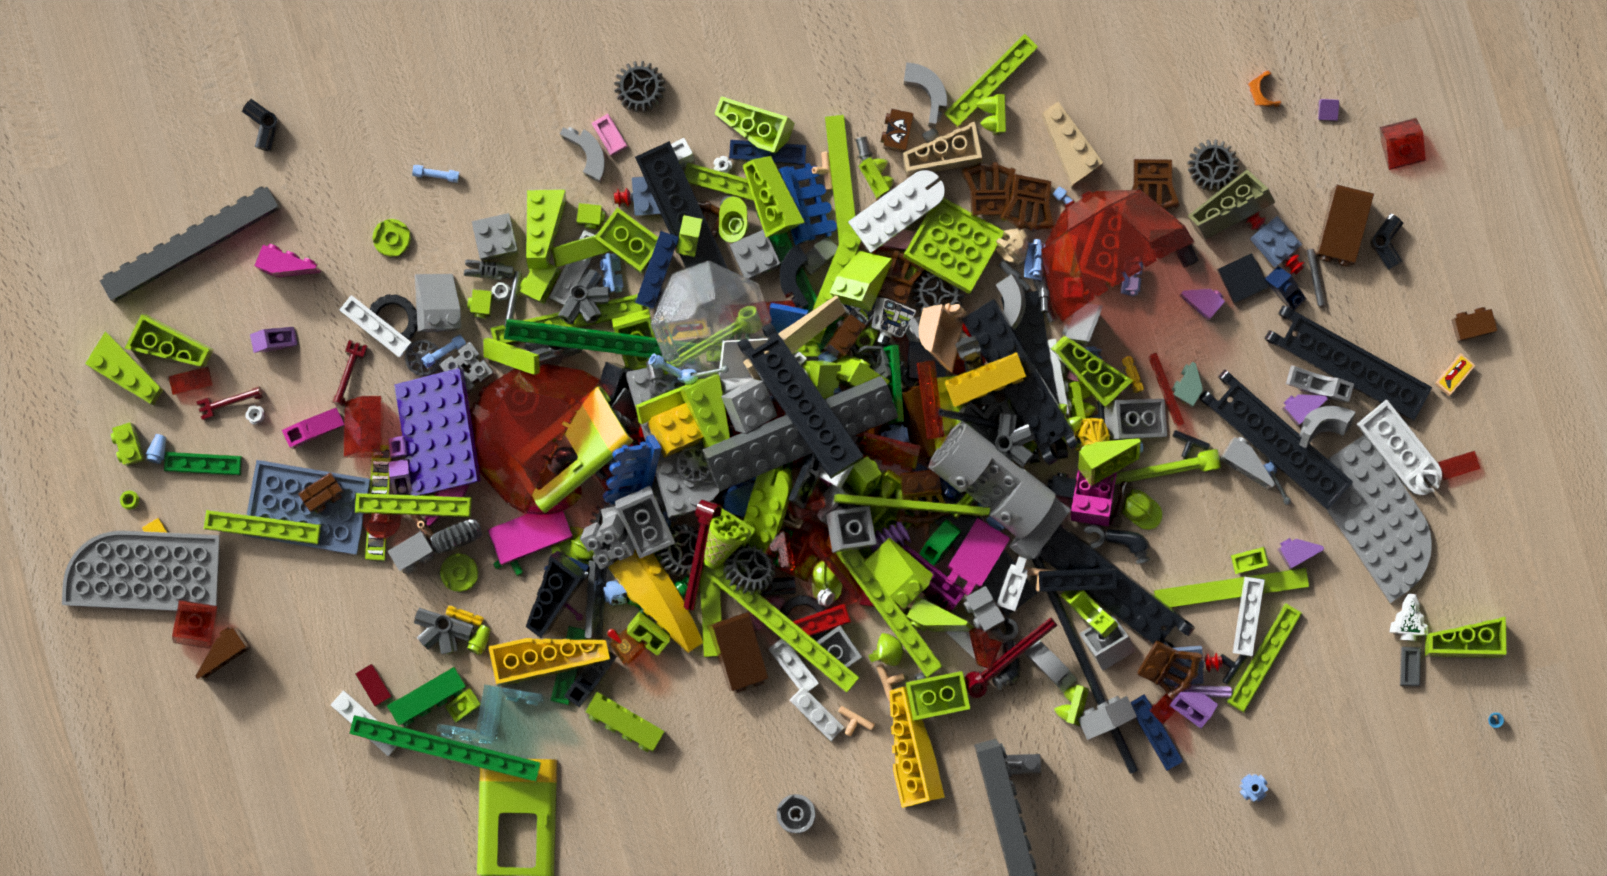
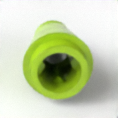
M481 625L469 640L467 649L478 655L485 652L491 629Z

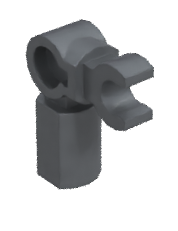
M649 361L646 362L649 379L652 382L650 387L652 396L657 397L675 390L674 385L680 383L678 379H674L670 383L662 381L661 368L656 369L649 364Z

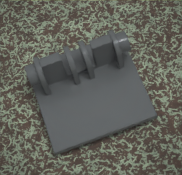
M624 388L611 408L624 430L628 434H635L637 426L633 421L637 417V411L631 392Z

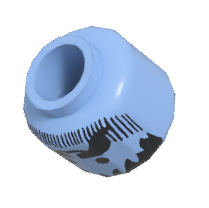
M901 423L886 425L884 432L881 433L882 444H886L890 450L904 448L906 442H909L907 427H904Z
M617 580L609 581L606 583V587H603L605 602H609L611 606L626 604L629 601L626 590Z

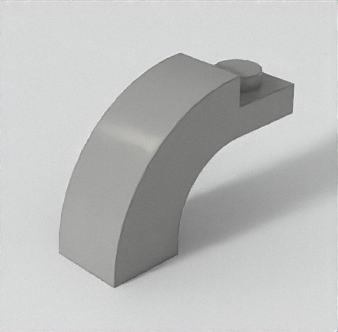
M563 127L560 136L579 146L586 153L587 162L583 170L584 175L601 183L605 172V159L598 141L586 130H583L579 136L577 130L571 127L568 129Z
M1296 366L1290 367L1286 381L1287 385L1298 388L1300 391L1326 396L1328 399L1349 402L1354 383L1340 378L1319 375Z
M1325 406L1311 411L1304 419L1299 435L1302 437L1299 445L1307 448L1313 438L1321 432L1330 431L1344 436L1352 425L1355 411L1338 406Z
M1040 640L1024 652L1063 693L1077 680L1060 659Z

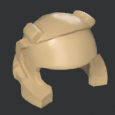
M1022 229L1005 230L1003 232L1005 240L999 238L996 241L997 247L994 252L1006 262L1022 264L1026 259L1028 251L1027 235Z

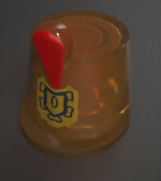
M613 628L607 632L608 637L613 639L609 645L625 666L635 660L646 649L644 642H638L627 634V628L619 634Z

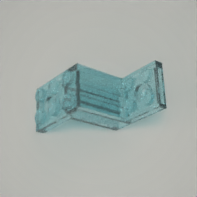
M484 684L476 730L438 724L437 732H441L440 736L454 738V735H460V740L473 741V738H477L479 743L492 745V741L497 742L505 696H507L506 700L519 702V699H525L526 704L538 705V702H543L544 695Z

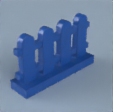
M810 163L805 164V168L794 170V167L788 168V166L778 169L804 220L803 224L791 230L795 245L802 244L808 240H815L817 235L825 234L826 237L832 236L831 232L837 229L835 221L827 220L826 214L831 211L832 207L830 203L821 201L820 196L825 194L826 188L823 184H816L815 178L819 175L813 174L812 168L817 166H811ZM809 180L810 186L800 188L799 181ZM814 198L816 204L805 206V199ZM820 216L821 222L810 223L809 218Z
M654 435L647 436L646 441L641 442L640 445L631 447L623 445L622 448L616 449L612 453L614 459L619 462L613 463L609 467L610 472L615 476L609 477L606 480L608 488L612 490H608L603 494L605 502L615 504L616 500L648 486L652 488L661 452V446Z

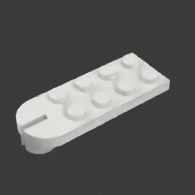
M927 170L915 173L848 222L870 253L942 201L944 196L942 181L926 190L928 185L939 179L935 173Z
M1385 400L1356 424L1409 491L1414 494L1425 495L1434 492L1433 488H1439L1442 479V471L1439 464L1388 400ZM1423 476L1428 480V482L1432 485L1433 488H1430L1425 483V481L1423 480Z

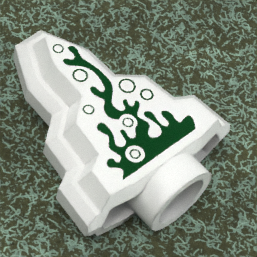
M1416 594L1407 595L1402 604V611L1396 614L1395 621L1391 623L1389 633L1401 635L1400 640L1416 641L1417 636L1428 635V626L1424 624V616L1419 612L1420 604Z

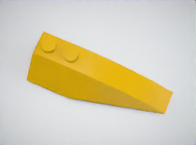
M635 549L633 555L623 560L618 559L608 567L618 583L624 587L630 600L638 603L643 608L645 614L652 616L657 621L656 624L659 627L666 629L670 633V637L687 653L703 643L689 610L684 608L682 597L653 553L639 558Z
M525 638L488 646L498 687L610 660L606 640Z
M901 687L889 691L890 716L893 717L891 734H894L892 753H895L893 772L902 808L945 798L929 736L922 719L913 721L907 688Z

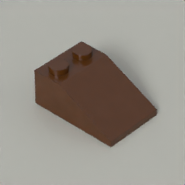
M227 627L219 633L221 636L215 640L195 675L198 680L206 679L251 648L238 628Z

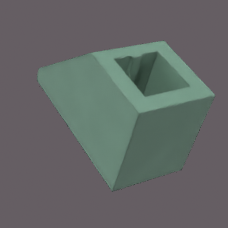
M1193 361L1190 365H1185L1181 372L1184 376L1180 382L1176 381L1171 389L1174 392L1172 397L1191 408L1203 390L1196 363Z

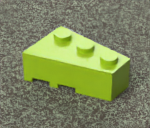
M847 354L841 359L832 362L841 365V371L837 372L836 379L839 380V383L849 388L881 376L869 368L870 364ZM881 376L888 385L889 380Z

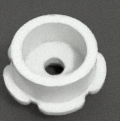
M721 156L714 160V170L729 173V170L732 168V162L729 161L728 157Z
M498 282L493 286L492 292L496 300L501 301L502 299L506 300L509 298L511 289L508 284Z
M255 405L250 406L246 412V419L252 424L262 422L265 417L263 415V408L260 406L256 407Z
M829 588L821 590L817 596L818 604L826 607L830 606L835 598L834 593Z

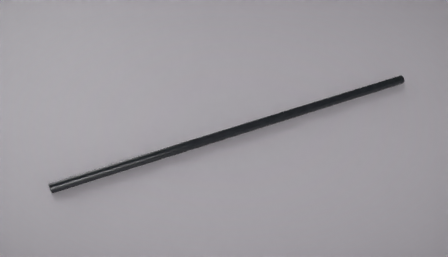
M1040 556L1036 559H1031L1035 568L1046 569ZM1046 591L1097 704L1100 705L1106 702V698L1057 591ZM1119 727L1110 730L1129 774L1138 771Z

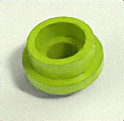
M125 491L120 497V504L123 508L132 510L138 506L139 496L134 491ZM128 497L133 498V502L131 504L127 503Z

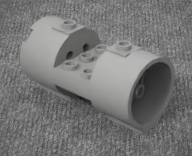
M961 421L950 431L940 449L936 450L930 460L929 468L959 492L965 491L984 507L990 508L989 515L1019 539L1024 538L1045 517L1054 502L1055 493L1028 471L1015 465L996 450L995 445L964 421Z

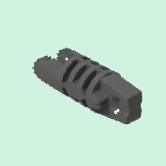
M465 260V266L478 268L479 270L465 269L464 276L494 278L497 280L513 278L514 268L512 266L498 262Z

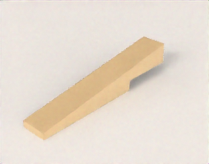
M834 296L778 334L793 354L846 311L839 298ZM769 351L764 352L766 355L770 353ZM745 360L743 364L751 377L755 380H760V376L749 360Z

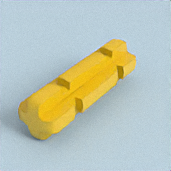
M1127 356L1122 359V364L1124 367L1126 366L1127 377L1133 380L1131 382L1133 384L1131 386L1133 392L1139 393L1144 390V386L1139 381L1141 378L1136 365L1133 366L1134 360L1132 356Z
M448 606L446 610L447 616H455L456 619L468 623L472 622L476 626H481L484 618L479 615L475 616L474 613L457 609L453 606Z

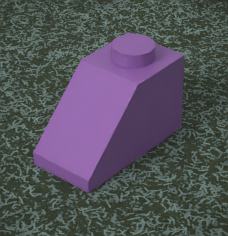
M1212 289L1184 290L1179 295L1207 320L1225 302L1222 299L1224 296L1219 291H1213Z
M294 327L263 329L250 334L254 353L270 352L297 346Z
M1300 394L1294 398L1291 395L1283 402L1286 406L1282 410L1298 426L1304 421L1307 414L1320 407L1328 398L1326 396Z
M408 459L389 462V477L393 494L411 495L412 487Z
M1290 538L1281 542L1280 545L1282 547L1278 548L1288 569L1324 550V547L1300 539L1292 541Z
M1180 692L1170 706L1199 728H1202L1210 719L1218 704L1203 693Z

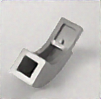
M906 62L903 84L917 86L926 91L931 101L928 126L936 127V123L941 122L942 111L938 109H946L947 95L944 85L939 77L930 69L919 64Z
M1011 274L996 284L1004 299L1003 313L1013 330H1015L1023 318L1026 299L1017 276Z

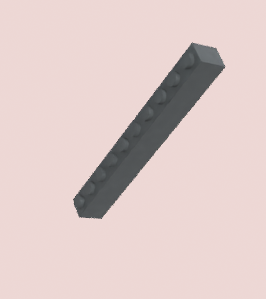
M263 186L253 191L254 194L251 196H243L236 201L235 205L231 207L227 205L220 209L221 213L215 216H207L203 219L204 222L198 226L197 224L191 225L186 229L187 232L182 235L178 233L172 236L166 244L160 243L154 246L153 251L150 253L144 252L136 257L137 260L134 262L122 264L119 267L120 270L114 273L111 271L103 275L100 283L110 301L113 303L117 302L278 211L280 207L270 189Z

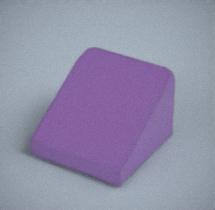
M1320 99L1318 120L1337 121L1339 100Z
M405 436L388 439L390 458H399L407 455Z

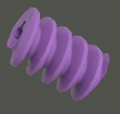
M896 522V528L891 524L889 525V531L886 527H883L882 534L879 530H876V544L870 547L872 553L889 537L894 542H899L902 546H904V539L911 543L905 526L900 522Z

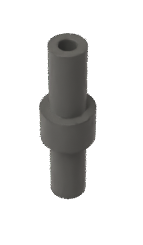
M1004 260L998 265L1008 276L1011 274L1017 276L1024 292L1030 288L1020 277L1021 274L1017 270H1013Z
M1043 276L1042 281H1040L1039 290L1041 313L1043 314L1049 313L1048 300H1050V290H1048V277Z

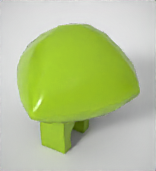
M881 633L877 642V649L872 651L873 653L869 654L868 657L871 662L880 660L889 666H897L902 658L903 646L893 635Z

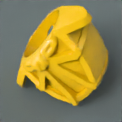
M1102 418L1082 419L1081 426L1076 432L1082 442V446L1077 448L1076 451L1079 452L1082 447L1088 444L1109 441L1110 434Z

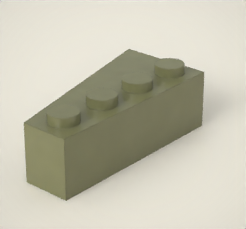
M1247 169L1189 214L1188 218L1194 229L1204 239H1207L1274 204L1275 201L1269 189Z

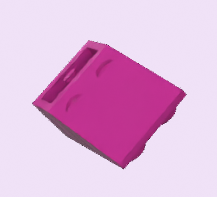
M273 244L268 246L262 245L254 265L259 271L277 278L321 272L315 261L308 258L301 260L297 254L290 251L283 253L279 247Z
M1078 469L1071 508V521L1109 527L1117 472L1090 486Z

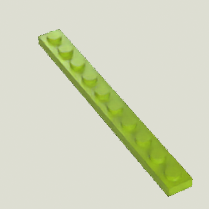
M704 563L702 572L845 692L848 693L858 681L859 677L756 591L752 595L749 591L743 594L742 589L736 591V585L730 586L731 580H726L727 574L724 573V564L713 569Z

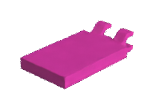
M977 518L949 563L948 568L952 571L945 582L952 586L958 576L966 580L967 584L962 592L967 596L972 592L975 585L980 588L1010 538Z

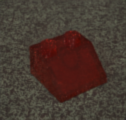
M1417 118L1379 127L1381 144L1389 170L1426 161L1423 129Z
M179 600L172 633L173 643L211 649L218 606Z

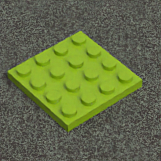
M943 197L942 201L927 213L903 257L970 294L997 247L996 241L1003 237L1004 231L978 216H971V212Z

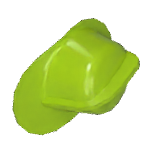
M734 196L725 199L719 211V234L726 242L733 243L742 239L749 228L747 206L743 200Z
M1133 489L1131 494L1128 493L1122 511L1125 517L1142 529L1150 530L1157 527L1162 520V510L1158 503L1140 490Z
M569 527L573 538L559 544L562 552L584 564L594 561L592 558L594 551H588L580 540L584 529Z
M831 558L821 559L813 567L812 593L816 599L819 592L827 588L831 589V592L834 593V601L841 594L842 568L840 564L834 562Z

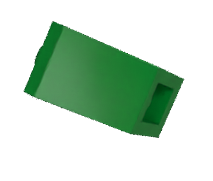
M946 519L927 540L919 555L931 565H936L945 558L961 530Z

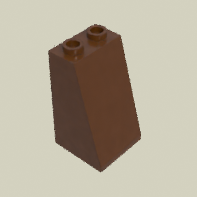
M1338 184L1331 190L1316 256L1320 257L1321 261L1331 262V260L1338 261L1339 265L1350 267V265L1356 263L1374 193Z
M749 612L707 625L729 691L735 690V693H740L747 690L746 686L753 684L754 687L765 684L764 680L768 679V675Z

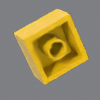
M686 403L653 416L647 423L650 432L661 446V453L664 458L678 453L685 448L697 445L703 438Z

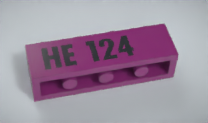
M905 545L903 549L933 574L929 585L922 593L939 607L951 613L965 595L962 592L963 589L956 583L951 586L945 582L948 578L909 546Z

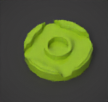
M387 219L376 226L372 239L378 252L384 256L396 257L406 252L410 246L411 236L407 226L400 220Z
M460 553L451 555L445 559L441 566V580L452 591H467L478 580V566L468 555Z

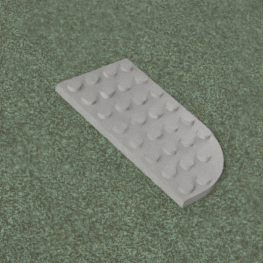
M699 357L695 358V363H686L678 368L680 370L694 369L697 373L703 372ZM647 368L626 373L635 405L655 398L650 393L652 382H650ZM662 371V381L664 382L668 381L670 383L678 378L671 373L664 375ZM705 376L698 377V380L702 378L704 379ZM680 382L678 385H674V388L677 389L686 384ZM647 423L641 424V428L646 441V437L652 435ZM701 440L697 445L692 446L705 449ZM688 451L684 453L687 458L691 457ZM695 451V456L699 458L700 452ZM660 452L655 472L669 518L695 512L701 500L711 502L719 493L711 472L706 479L696 483L689 482L680 476L676 468V460L680 452L666 458ZM705 458L701 459L702 463H707ZM680 460V465H686L687 461ZM702 467L700 470L706 474L708 469ZM687 468L683 471L686 476L691 473ZM696 472L694 473V479H698L699 473Z
M1363 435L1328 459L1348 476L1353 483L1327 512L1388 602L1391 603L1413 588L1426 571L1432 549L1431 534L1425 517L1395 472L1367 437Z
M112 531L95 536L75 552L67 565L63 578L62 605L217 612L220 535Z

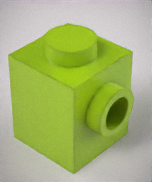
M579 203L577 224L585 225L584 228L596 229V226L601 227V222H605L606 211L602 210V205Z
M473 289L472 298H468L467 309H470V313L474 314L475 318L486 319V316H491L493 292Z

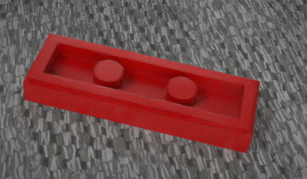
M845 604L792 622L809 636L850 623L851 621Z

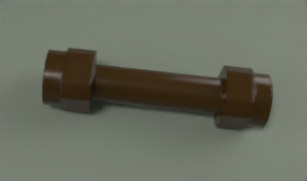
M1122 481L1119 488L1121 493L1114 514L1110 516V526L1119 528L1123 519L1120 517L1128 493H1132L1134 484Z

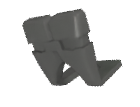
M863 346L852 354L856 358H868L869 368L884 378L888 379L891 376V369L888 366L889 361L883 347ZM879 351L877 361L874 359L872 354L863 352Z

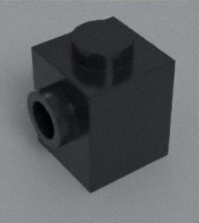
M1057 473V476H1052V480L1048 479L1047 487L1055 493V497L1073 499L1076 479L1068 478L1069 474Z

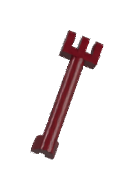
M349 340L346 346L345 353L350 354L337 393L332 400V403H337L341 406H344L346 401L343 396L357 357L364 359L368 345L364 344L362 350L359 351L360 343L356 342L353 349L351 348L353 345L352 340Z
M258 386L250 391L211 403L210 398L196 401L197 405L205 404V407L198 409L199 413L207 411V414L201 416V420L214 417V410L253 397L256 400L264 397L261 393V387Z

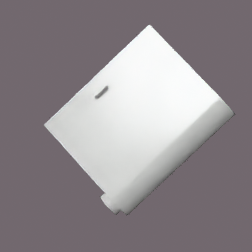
M767 338L748 339L754 349L769 341ZM741 340L723 341L720 368L724 365L729 368L727 373L719 372L723 395L753 380L743 364L747 357L743 355L738 347L737 342ZM765 385V387H766V389H767V391H768L769 396H773L772 393H771V392L769 391V389L767 388V386Z

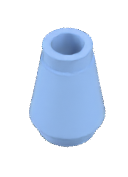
M160 434L155 435L146 452L147 461L161 464V461L164 460L167 437Z

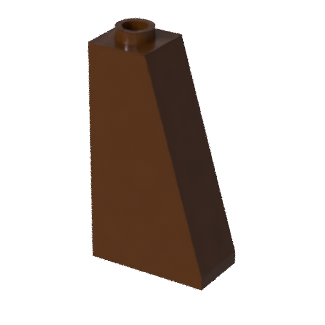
M920 386L901 387L904 422L900 423L907 427L909 440L918 457H927L929 460L936 452L933 420Z

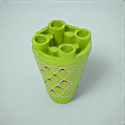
M730 514L717 516L710 523L704 555V563L710 568L716 569L722 565L746 540L748 529L737 522L734 516Z

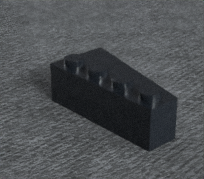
M556 551L549 557L543 581L538 589L536 601L532 606L525 626L539 638L549 633L588 575L586 571L559 551Z

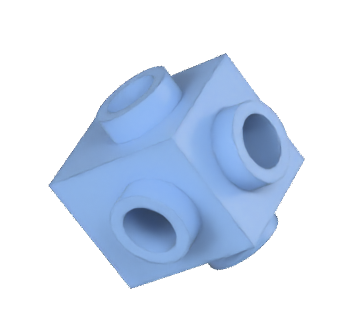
M1248 774L1241 780L1242 784L1239 786L1241 789L1240 793L1246 801L1254 802L1257 800L1259 802L1267 795L1265 792L1268 790L1266 787L1268 783L1262 775L1257 776V774H1253L1251 776ZM1254 784L1258 785L1256 792L1252 790V785Z

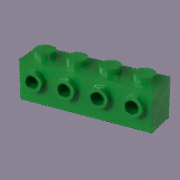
M452 667L390 703L387 707L398 726L404 725L406 727L415 722L413 718L418 715L424 717L431 712L430 708L435 705L439 708L448 703L447 699L454 696L456 698L465 692L463 689L467 686L457 668Z

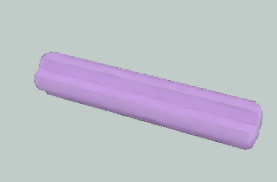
M1192 685L1190 689L1184 691L1203 693L1207 697L1230 698L1232 695V689L1228 686Z

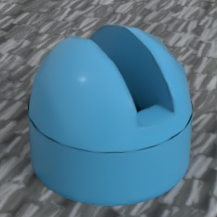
M1494 712L1490 714L1488 722L1490 726L1499 728L1504 723V717L1501 713ZM1494 715H1497L1500 724L1496 725Z

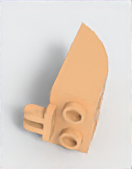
M949 303L945 307L943 305H935L923 308L919 324L920 341L925 349L946 370L952 373L957 353L955 343L959 342L963 327L958 318L963 317L966 311L959 304L950 305Z

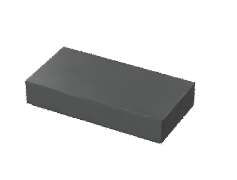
M1401 647L1400 685L1420 686L1421 647Z

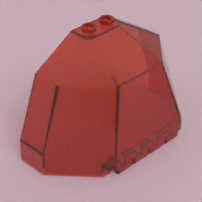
M1089 190L1081 195V200L1076 203L1073 200L1064 206L1066 209L1061 213L1041 249L1052 306L1063 323L1067 322V318L1093 301L1095 295L1098 297L1108 291L1105 283L1109 282L1113 288L1125 281L1122 275L1123 272L1130 278L1142 269L1138 263L1142 262L1146 268L1156 262V258L1162 259L1190 244L1194 245L1195 241L1185 225L1141 190L1095 191L1093 193Z
M544 364L539 366V374L533 375L515 368L491 382L487 387L483 386L478 395L481 398L478 403L474 402L470 408L479 472L510 507L524 515L527 514L526 509L541 479L540 473L543 474L549 461L543 459L544 455L552 458L559 446L553 442V439L555 438L561 442L568 430V427L562 425L563 422L571 424L577 414L575 411L580 410L597 384L600 385V379L584 370Z

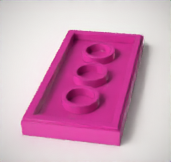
M560 502L546 513L539 509L488 529L501 566L573 538Z

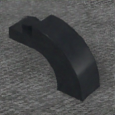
M797 244L787 253L782 262L780 284L786 299L793 295L791 300L795 307L807 309L809 307L808 302L798 288L796 278L801 268L809 264L803 250Z
M609 649L610 660L586 666L564 695L565 698L579 708L591 695L618 657Z

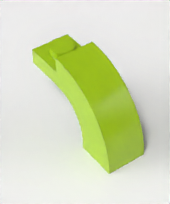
M1084 590L1064 591L1060 595L1090 627L1104 638L1119 625Z

